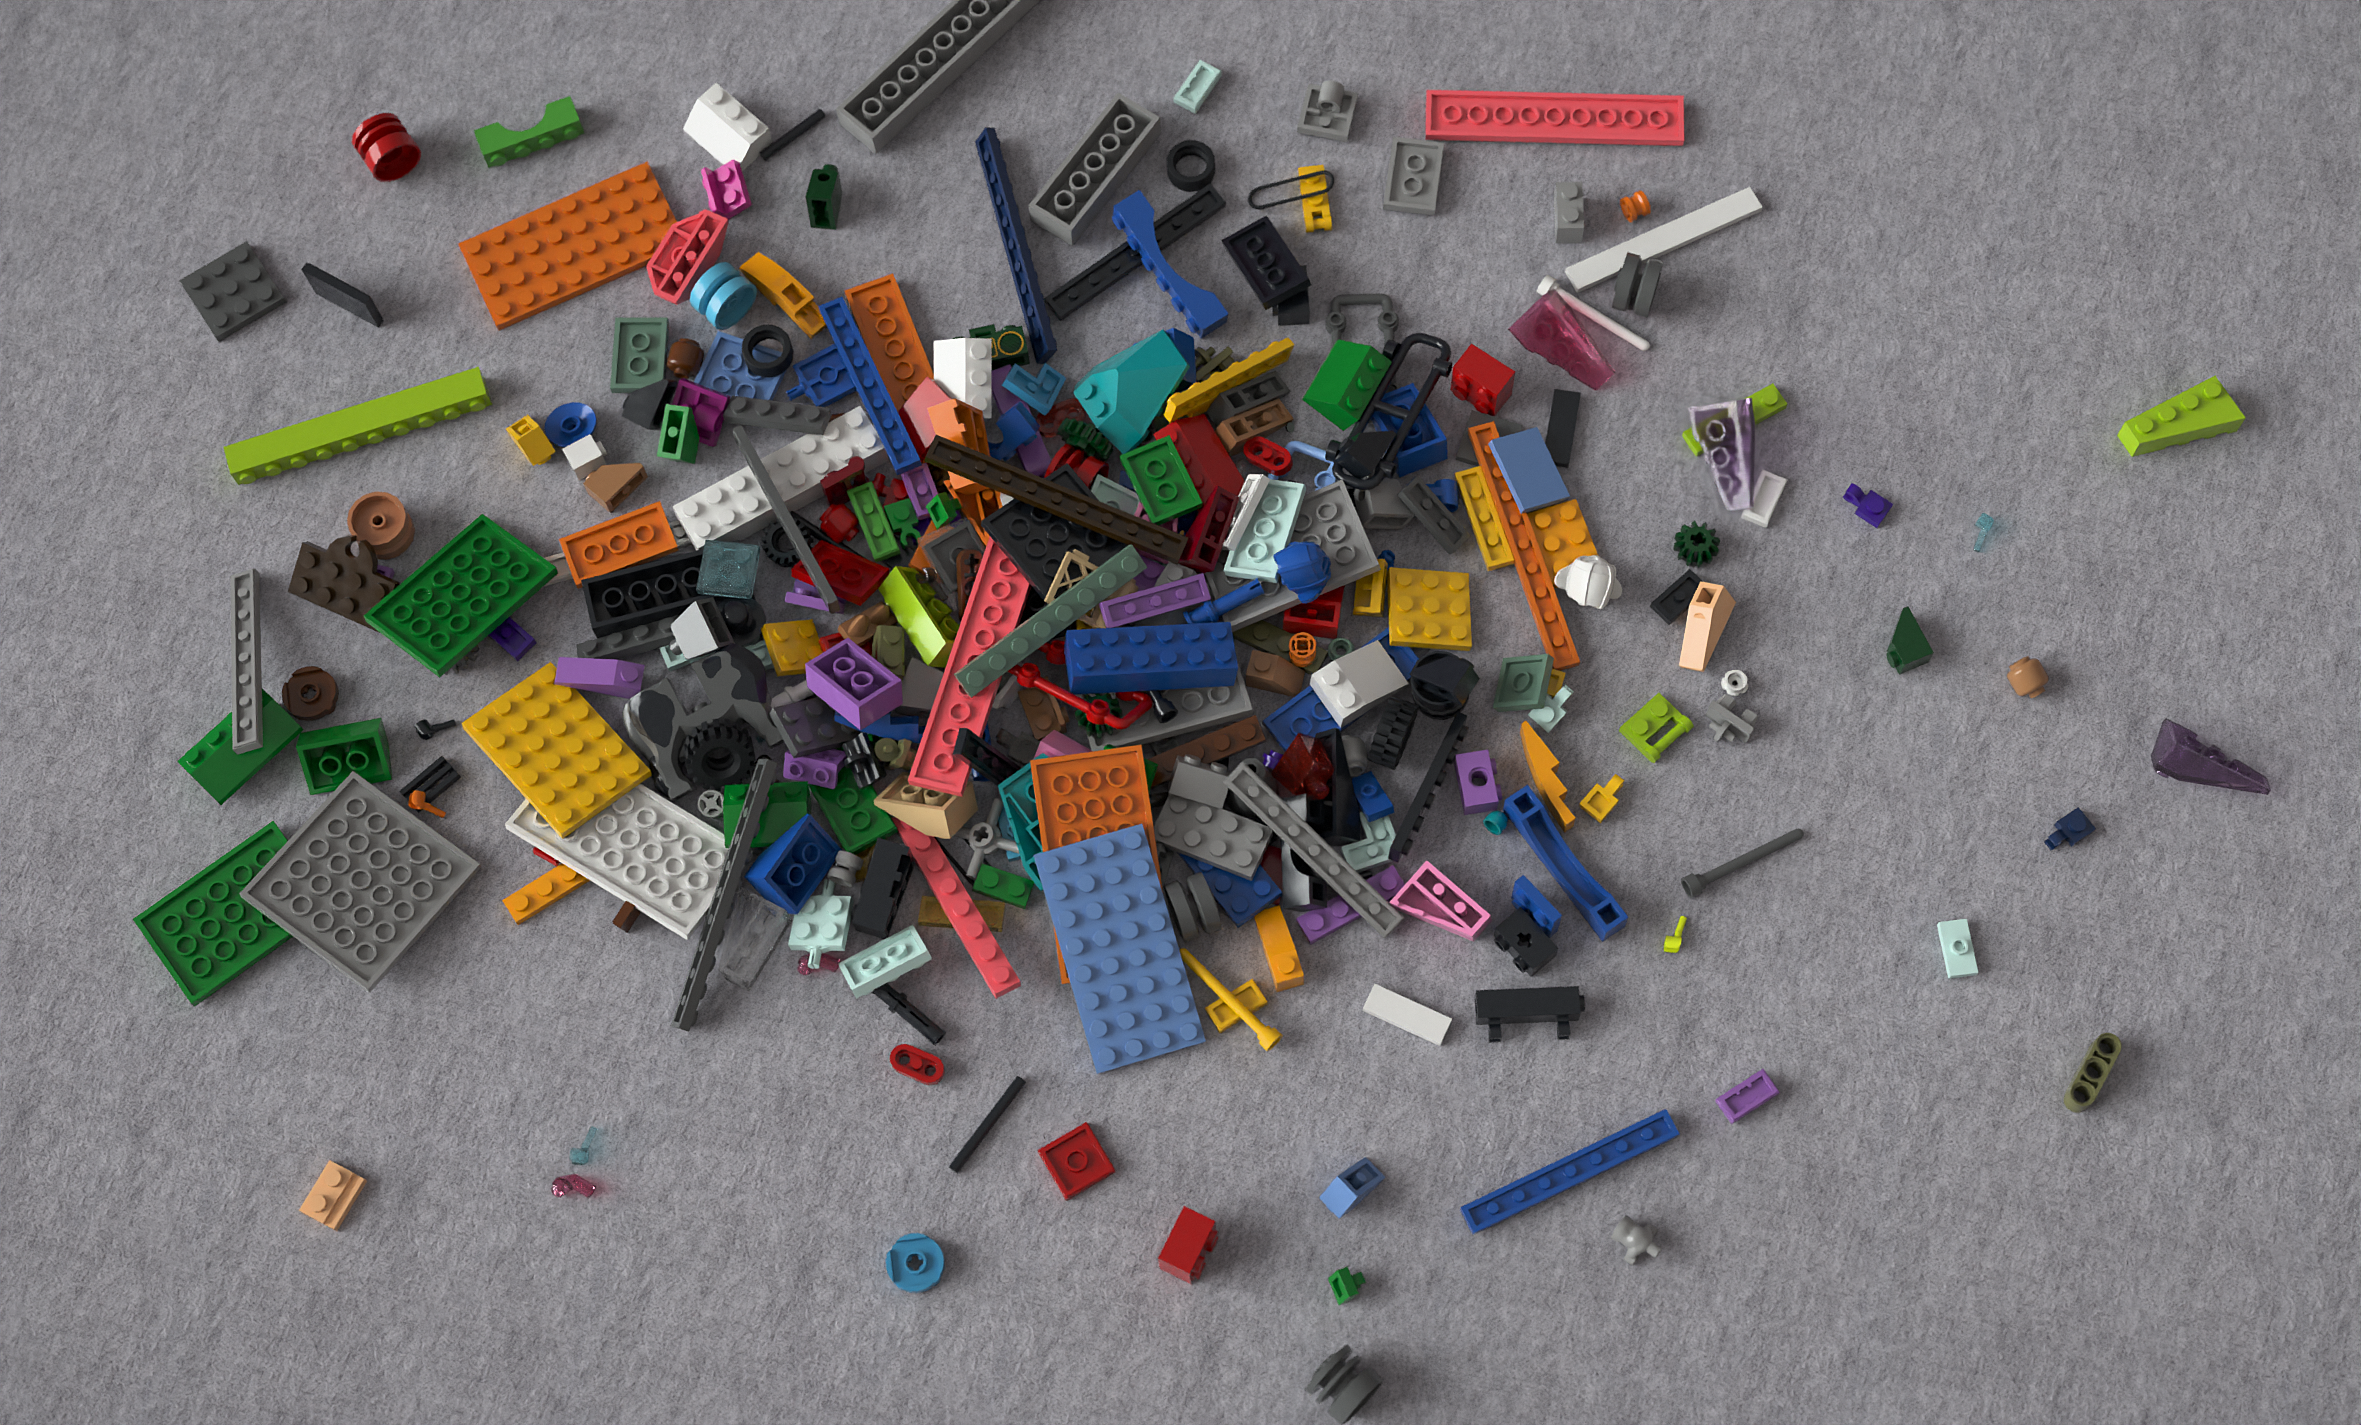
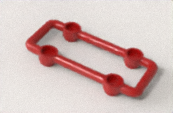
M1055 640L1052 644L1046 642L1038 648V650L1046 654V659L1050 663L1056 665L1066 664L1064 641ZM1025 663L1022 667L1016 664L1008 670L1009 673L1017 676V682L1021 686L1027 688L1037 687L1087 713L1086 718L1088 721L1098 725L1107 724L1116 729H1126L1150 710L1153 705L1150 696L1141 691L1115 692L1116 697L1121 700H1135L1140 703L1123 718H1118L1110 714V708L1106 701L1097 699L1089 703L1040 677L1039 668L1033 663Z

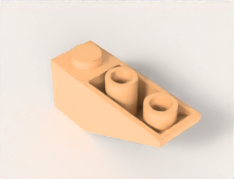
M1700 581L1689 605L1679 662L1681 668L1704 672L1736 604L1723 585Z

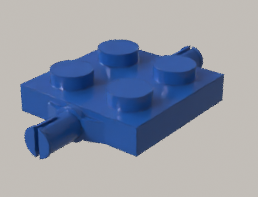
M833 344L792 365L800 385L786 391L790 401L805 394L812 400L815 406L827 407L857 390L836 345Z

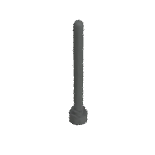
M1797 828L1702 875L1691 873L1681 878L1683 889L1690 898H1694L1702 894V890L1706 888L1707 884L1802 839L1804 832Z

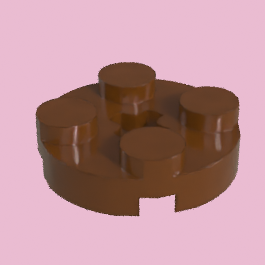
M307 666L300 668L292 673L293 677L289 679L288 683L285 682L283 685V703L296 719L305 721L317 720L333 713L336 709V702L339 696L337 683L328 672L323 671L319 667ZM309 688H313L317 692L311 699L304 697V694L308 693Z

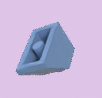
M1364 1157L1339 1174L1319 1198L1332 1213L1341 1218L1354 1209L1386 1177Z

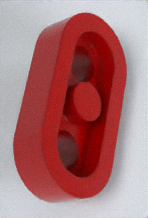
M1255 436L1244 445L1243 451L1247 460L1275 476L1288 473L1293 466L1290 452L1264 437ZM1262 451L1260 455H1255L1257 452Z
M900 1044L891 1051L890 1063L896 1072L925 1085H935L943 1079L945 1068L937 1056L908 1044ZM902 1057H909L910 1061L908 1064L903 1065L900 1063ZM928 1068H935L936 1072L933 1075H926Z

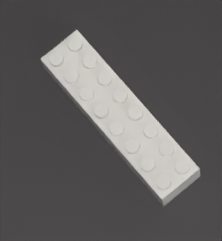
M861 406L829 422L824 435L808 433L760 460L789 512H795L823 497L824 493L820 480L824 479L825 475L829 472L838 471L848 466V462L852 457L859 456L864 460V473L889 461V458L875 428ZM749 466L673 506L677 520L696 551L737 540L741 541L769 526L771 521H777L775 512Z

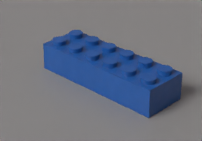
M1230 622L1066 631L1064 654L1069 689L1074 695L1234 686L1238 663Z

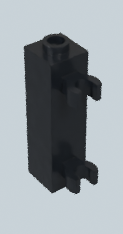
M1579 986L1476 990L1474 997L1476 1025H1488L1489 1043L1501 1042V1024L1556 1022L1557 1040H1569V1021H1578L1581 1012H1585L1584 995H1579Z

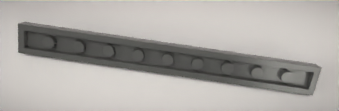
M758 759L671 1023L672 1027L689 1032L690 1028L697 1021L698 1011L696 1009L699 1000H702L706 994L707 984L705 982L708 973L714 969L716 963L714 955L717 946L721 945L724 939L725 930H723L726 919L733 912L734 904L732 900L735 892H738L741 887L743 867L747 865L751 857V849L749 848L752 839H755L760 829L758 821L761 812H764L769 802L767 794L770 785L772 786L777 778V762L768 759Z

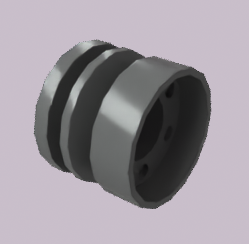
M1348 1345L1342 1347L1338 1352L1331 1354L1317 1368L1305 1389L1310 1396L1320 1388L1323 1389L1316 1399L1319 1404L1326 1401L1329 1397L1334 1399L1328 1413L1340 1425L1346 1424L1368 1402L1384 1382V1379L1370 1366L1359 1374L1355 1371L1361 1361L1359 1355L1355 1356L1348 1363L1346 1362L1353 1351Z

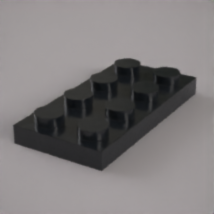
M1267 215L1221 240L1224 248L1265 311L1311 286L1308 276Z

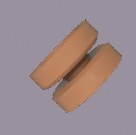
M377 491L365 494L356 500L349 510L347 518L349 532L351 535L357 536V544L362 540H367L375 550L377 559L388 560L398 557L413 542L415 534L413 520L396 496L388 492Z

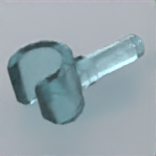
M1982 513L1975 523V526L1981 529L1973 549L1975 552H1980L1984 539L1994 523L1993 518L1985 513Z
M590 1127L581 1148H571L569 1158L572 1164L585 1165L588 1163L590 1144L597 1128Z

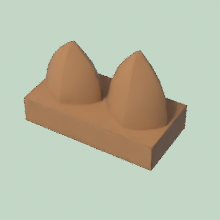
M881 601L840 624L838 632L844 639L849 638L860 647L872 640L878 625L896 626L897 619L890 612V607Z

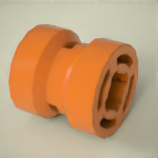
M1297 633L1289 641V658L1297 667H1307L1316 658V641L1308 633Z

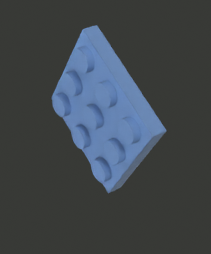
M718 331L694 383L731 397L740 396L773 401L786 371L775 377H761L754 374L747 367L742 354V341L744 339ZM759 344L752 351L754 359L761 363L772 362L782 354V352Z

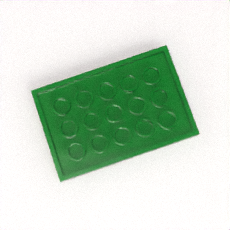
M481 514L364 615V618L373 628L440 678L558 574V571L553 564L484 514Z
M274 821L133 919L194 1007L293 937L241 898L239 894L288 842Z

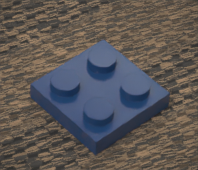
M1522 875L1514 883L1511 896L1512 904L1516 910L1521 907L1550 938L1558 931L1562 915Z

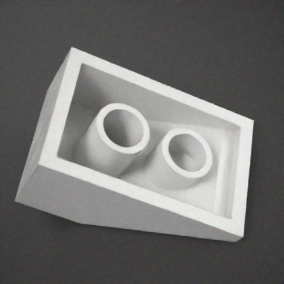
M1378 640L1332 661L1313 673L1310 681L1311 687L1340 728L1409 685Z

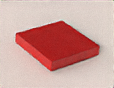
M1088 1122L1083 1123L1037 1150L1066 1201L1116 1172Z

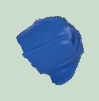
M1291 542L1287 548L1273 555L1278 566L1277 572L1281 576L1282 584L1287 586L1290 591L1295 592L1302 603L1316 600L1331 578V561L1315 542Z

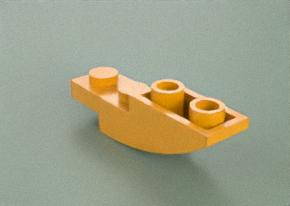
M757 252L739 267V270L774 306L778 304L810 339L827 327L820 314L818 305L813 301L814 296L777 263Z

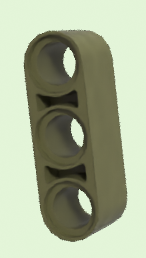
M2103 1033L2099 1035L2088 1048L2063 1097L2064 1104L2070 1111L2075 1113L2083 1112L2095 1101L2122 1048L2121 1041L2115 1034ZM2099 1043L2108 1045L2111 1049V1054L2103 1053ZM2086 1068H2094L2098 1073V1078L2090 1077ZM2074 1091L2084 1094L2086 1101L2084 1103L2077 1101L2074 1097Z

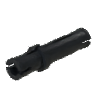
M888 983L881 985L872 992L889 1006L888 1010L899 1014L913 1028L932 1042L934 1046L945 1036L946 1031L942 1030L907 1000L908 996L903 992H897Z

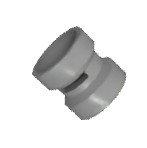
M839 850L835 858V867L830 869L827 877L841 886L852 888L856 882V872L861 870L864 861L852 853Z

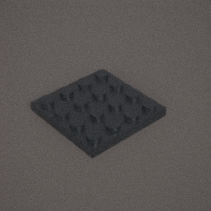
M1068 463L1044 478L1099 501ZM1015 498L981 521V526L1043 600L1046 598L1066 552L1072 553L1076 549L1089 556L1088 562L1100 567L1128 546L1125 543ZM1070 561L1067 567L1070 580L1081 577L1082 573L1079 565ZM1079 581L1073 582L1072 586L1077 584ZM1066 585L1058 587L1054 599L1068 590Z

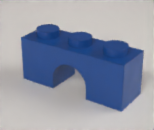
M1021 401L1002 414L995 423L1003 433V441L999 443L988 441L990 457L997 460L1003 459L1006 462L1017 453L1015 449L1022 443L1024 446H1027L1038 437L1036 432L1040 425Z

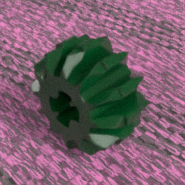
M1694 520L1691 523V528L1684 524L1681 527V532L1675 535L1676 543H1674L1673 549L1679 552L1678 560L1687 559V567L1692 562H1695L1697 567L1700 568L1703 561L1710 564L1713 560L1712 556L1716 557L1718 555L1719 549L1717 546L1720 544V539L1714 537L1716 534L1715 528L1706 529V522L1701 527H1698Z
M1096 693L1094 697L1086 694L1085 700L1089 703L1097 699L1104 700L1109 705L1110 714L1118 718L1123 717L1122 709L1119 708V701L1117 698L1112 699L1110 693H1106L1104 696ZM1079 709L1076 710L1075 717L1079 721L1078 727L1081 731L1086 730L1089 737L1097 733V736L1101 739L1104 732L1112 736L1113 727L1107 724L1098 725L1091 723L1086 718L1087 713Z

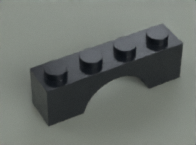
M1305 793L1282 798L1315 832L1324 826L1323 797ZM1281 839L1283 909L1305 912L1327 908L1326 881L1318 877L1311 867Z

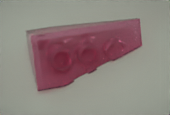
M1554 288L1544 294L1508 328L1525 349L1532 353L1536 352L1546 358L1548 363L1553 366L1556 364L1569 372L1570 376L1595 391L1615 374V371L1573 309Z

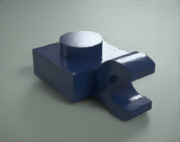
M2077 807L2054 824L2057 831L2049 835L2044 843L2051 851L2065 841L2073 847L2092 834L2096 828L2080 808Z

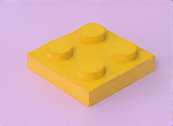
M812 619L764 624L761 628L777 677L806 674L805 664L823 653Z

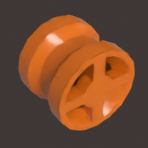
M1641 190L1635 192L1630 198L1626 196L1620 199L1621 210L1629 222L1637 220V217L1640 215L1646 216L1651 213L1649 201Z

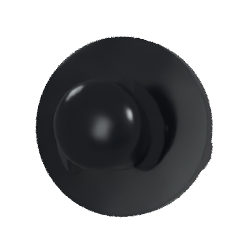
M738 595L723 600L717 606L735 644L747 647L755 645L760 641L762 636L761 628L766 624V616L763 608L756 600L748 596Z

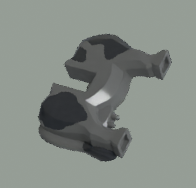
M730 643L709 657L691 664L711 701L709 705L703 702L692 708V714L689 715L672 681L667 677L637 693L623 707V723L631 741L649 762L652 779L657 790L664 796H669L672 801H676L697 790L694 782L683 773L681 763H685L683 748L684 744H686V737L688 735L693 736L692 729L695 727L699 730L702 729L701 723L707 721L708 725L713 724L712 719H719V723H724V719H729L732 726L735 722L741 724V726L744 723H748L757 731L760 738L765 739L770 749L784 743L782 736L769 715L772 710V698L767 688L765 666L758 656L741 645Z

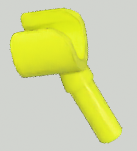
M1680 916L1674 936H1665L1664 952L1677 953L1682 942V932L1687 920L1685 916Z

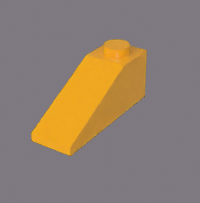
M1280 905L1262 910L1254 916V920L1276 991L1280 992L1304 985L1302 967Z

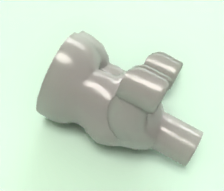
M1627 1215L1622 1218L1611 1236V1239L1622 1243L1628 1248L1624 1260L1632 1266L1638 1260L1639 1254L1647 1252L1656 1258L1662 1250L1661 1247L1653 1243V1236L1657 1233L1658 1229L1650 1224L1642 1228Z

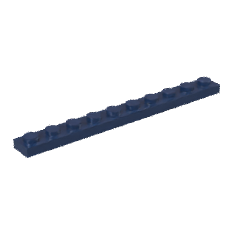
M985 127L976 139L975 144L1036 363H1047L1057 351V342L1050 326V318L1045 308L1044 296L1039 287L1038 275L1031 258V250L1028 248L1025 229L1019 216V207L1014 198L1013 186L1009 180L1006 170L1007 165L1001 152L1000 140L997 138L995 128Z

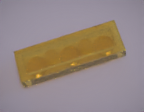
M921 897L918 918L919 926L954 928L936 897ZM972 900L990 931L1002 932L1006 908L1005 902Z

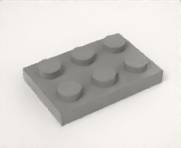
M1393 137L1383 203L1384 210L1435 215L1444 150L1443 142Z

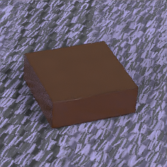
M625 901L612 922L615 926L628 933L641 911L636 909L635 905Z

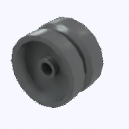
M1628 252L1616 280L1612 308L1625 312L1629 308L1632 297H1635L1634 314L1648 318L1664 262L1650 258L1646 263L1644 272L1640 273L1641 255Z
M1202 872L1187 876L1188 895L1183 885L1177 880L1163 885L1172 916L1184 943L1198 938L1199 928L1196 920H1199L1202 929L1208 934L1222 930L1216 901Z

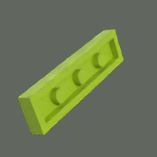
M1772 383L1683 431L1682 437L1697 457L1786 409L1787 402Z

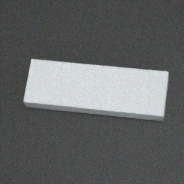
M1248 475L1238 495L1240 499L1221 550H1236L1270 481L1265 475Z
M1374 984L1363 1007L1364 1012L1439 1046L1452 1022V1018L1377 984Z

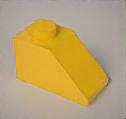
M529 415L524 416L506 428L508 434L533 466L546 463L551 459V455L556 452L540 426Z

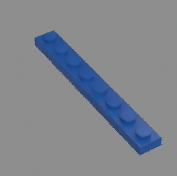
M843 297L818 306L820 314L896 474L900 475L921 466L922 463Z
M1664 1109L1460 1207V1211L1472 1235H1475L1677 1138L1680 1133L1667 1109Z

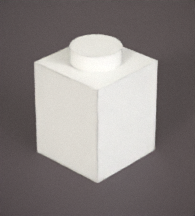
M591 434L562 449L579 481L587 477L592 471L599 469L602 465H607L604 460V456L607 455L606 450L600 441L595 443Z

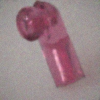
M810 953L801 956L798 960L797 970L802 975H809L812 972V968L807 966ZM822 953L819 966L836 972L840 959Z
M577 1174L557 1177L552 1182L551 1192L556 1197H563L567 1191L575 1190L583 1196L590 1198L596 1186Z

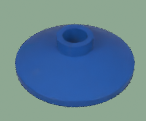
M578 402L567 403L550 413L546 419L544 430L551 443L559 447H567L589 434L592 435L596 429L597 419L594 411L588 405Z

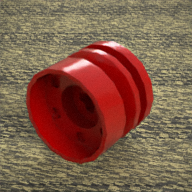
M381 113L370 117L358 126L352 135L354 148L362 160L365 161L374 178L381 182H391L409 174L420 161L421 151L412 136L408 134L398 116L393 113Z
M1065 444L1055 454L1044 478L1068 463L1090 489L1097 474L1105 478L1108 477L1109 465L1094 456H1090L1085 460L1084 451L1076 450L1074 446Z

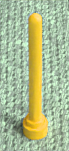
M1179 949L1182 961L1258 1034L1259 1044L1267 1052L1270 1051L1281 1040L1283 1035L1275 1027L1265 1026L1187 949Z

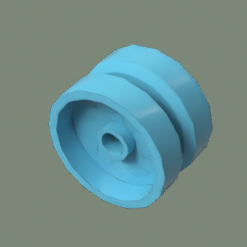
M722 262L711 267L700 277L691 292L690 304L696 311L706 316L707 320L714 327L724 330L737 324L747 314L756 299L757 289L747 278L741 276L740 272L730 263Z

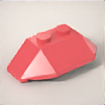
M704 209L699 214L687 217L670 227L646 266L654 295L676 305L690 299L691 292L697 281L707 270L714 266L721 254L729 223L727 218Z

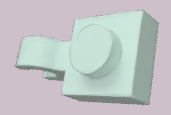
M1565 685L1554 698L1547 694L1544 708L1532 709L1528 716L1549 733L1568 712L1562 705L1574 691Z

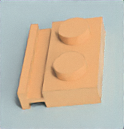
M329 1160L299 1211L338 1231L367 1180Z

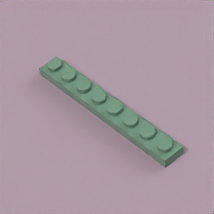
M1129 544L954 673V676L968 696L972 698L1147 568L1146 564L1133 545Z

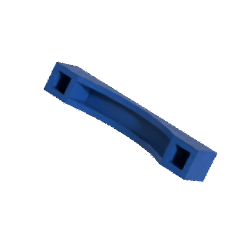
M1138 190L1114 205L1112 220L1119 230H1124L1128 236V244L1134 251H1139L1145 268L1148 271L1152 270L1154 272L1160 289L1163 292L1167 291L1169 293L1175 310L1178 313L1182 312L1184 314L1190 331L1197 333L1202 339L1227 323L1229 313L1213 292L1200 289L1188 283L1166 262L1155 238L1154 209L1142 192Z
M1526 785L1505 799L1504 813L1601 941L1604 942L1623 929L1629 917L1614 897L1578 861L1557 831L1544 805L1531 788Z

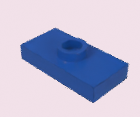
M1372 771L1352 778L1357 804L1369 823L1395 813L1393 804Z

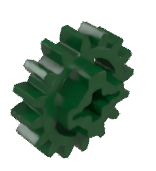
M1066 418L1057 430L1059 431L1058 435L1062 437L1061 440L1065 444L1074 446L1076 450L1084 451L1086 458L1094 456L1104 462L1105 460L1107 461L1113 451V445L1108 443L1109 440L1092 423L1088 424L1080 420L1077 421L1074 418L1072 420Z

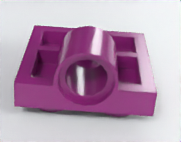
M684 378L679 379L672 405L692 408L700 438L699 442L711 447L717 445L724 421L723 414L731 396Z

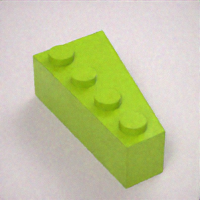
M2213 376L2126 421L2117 436L2129 454L2134 457L2163 450L2167 446L2176 444L2180 446L2188 444L2192 440L2209 439L2217 434L2237 432L2246 417L2218 378Z
M895 566L878 589L884 597L885 603L897 617V622L908 634L910 642L915 645L921 654L923 662L930 667L946 668L960 624L956 623L950 616L952 610L948 605L934 598L936 592L915 568Z

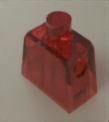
M1298 733L1271 773L1292 794L1301 795L1306 793L1313 795L1316 799H1323L1329 793L1326 782L1333 774L1334 767L1319 738Z

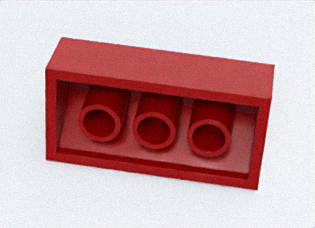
M1205 414L1175 420L1153 434L1156 440L1170 435L1203 506L1216 486H1220L1238 497L1245 481Z

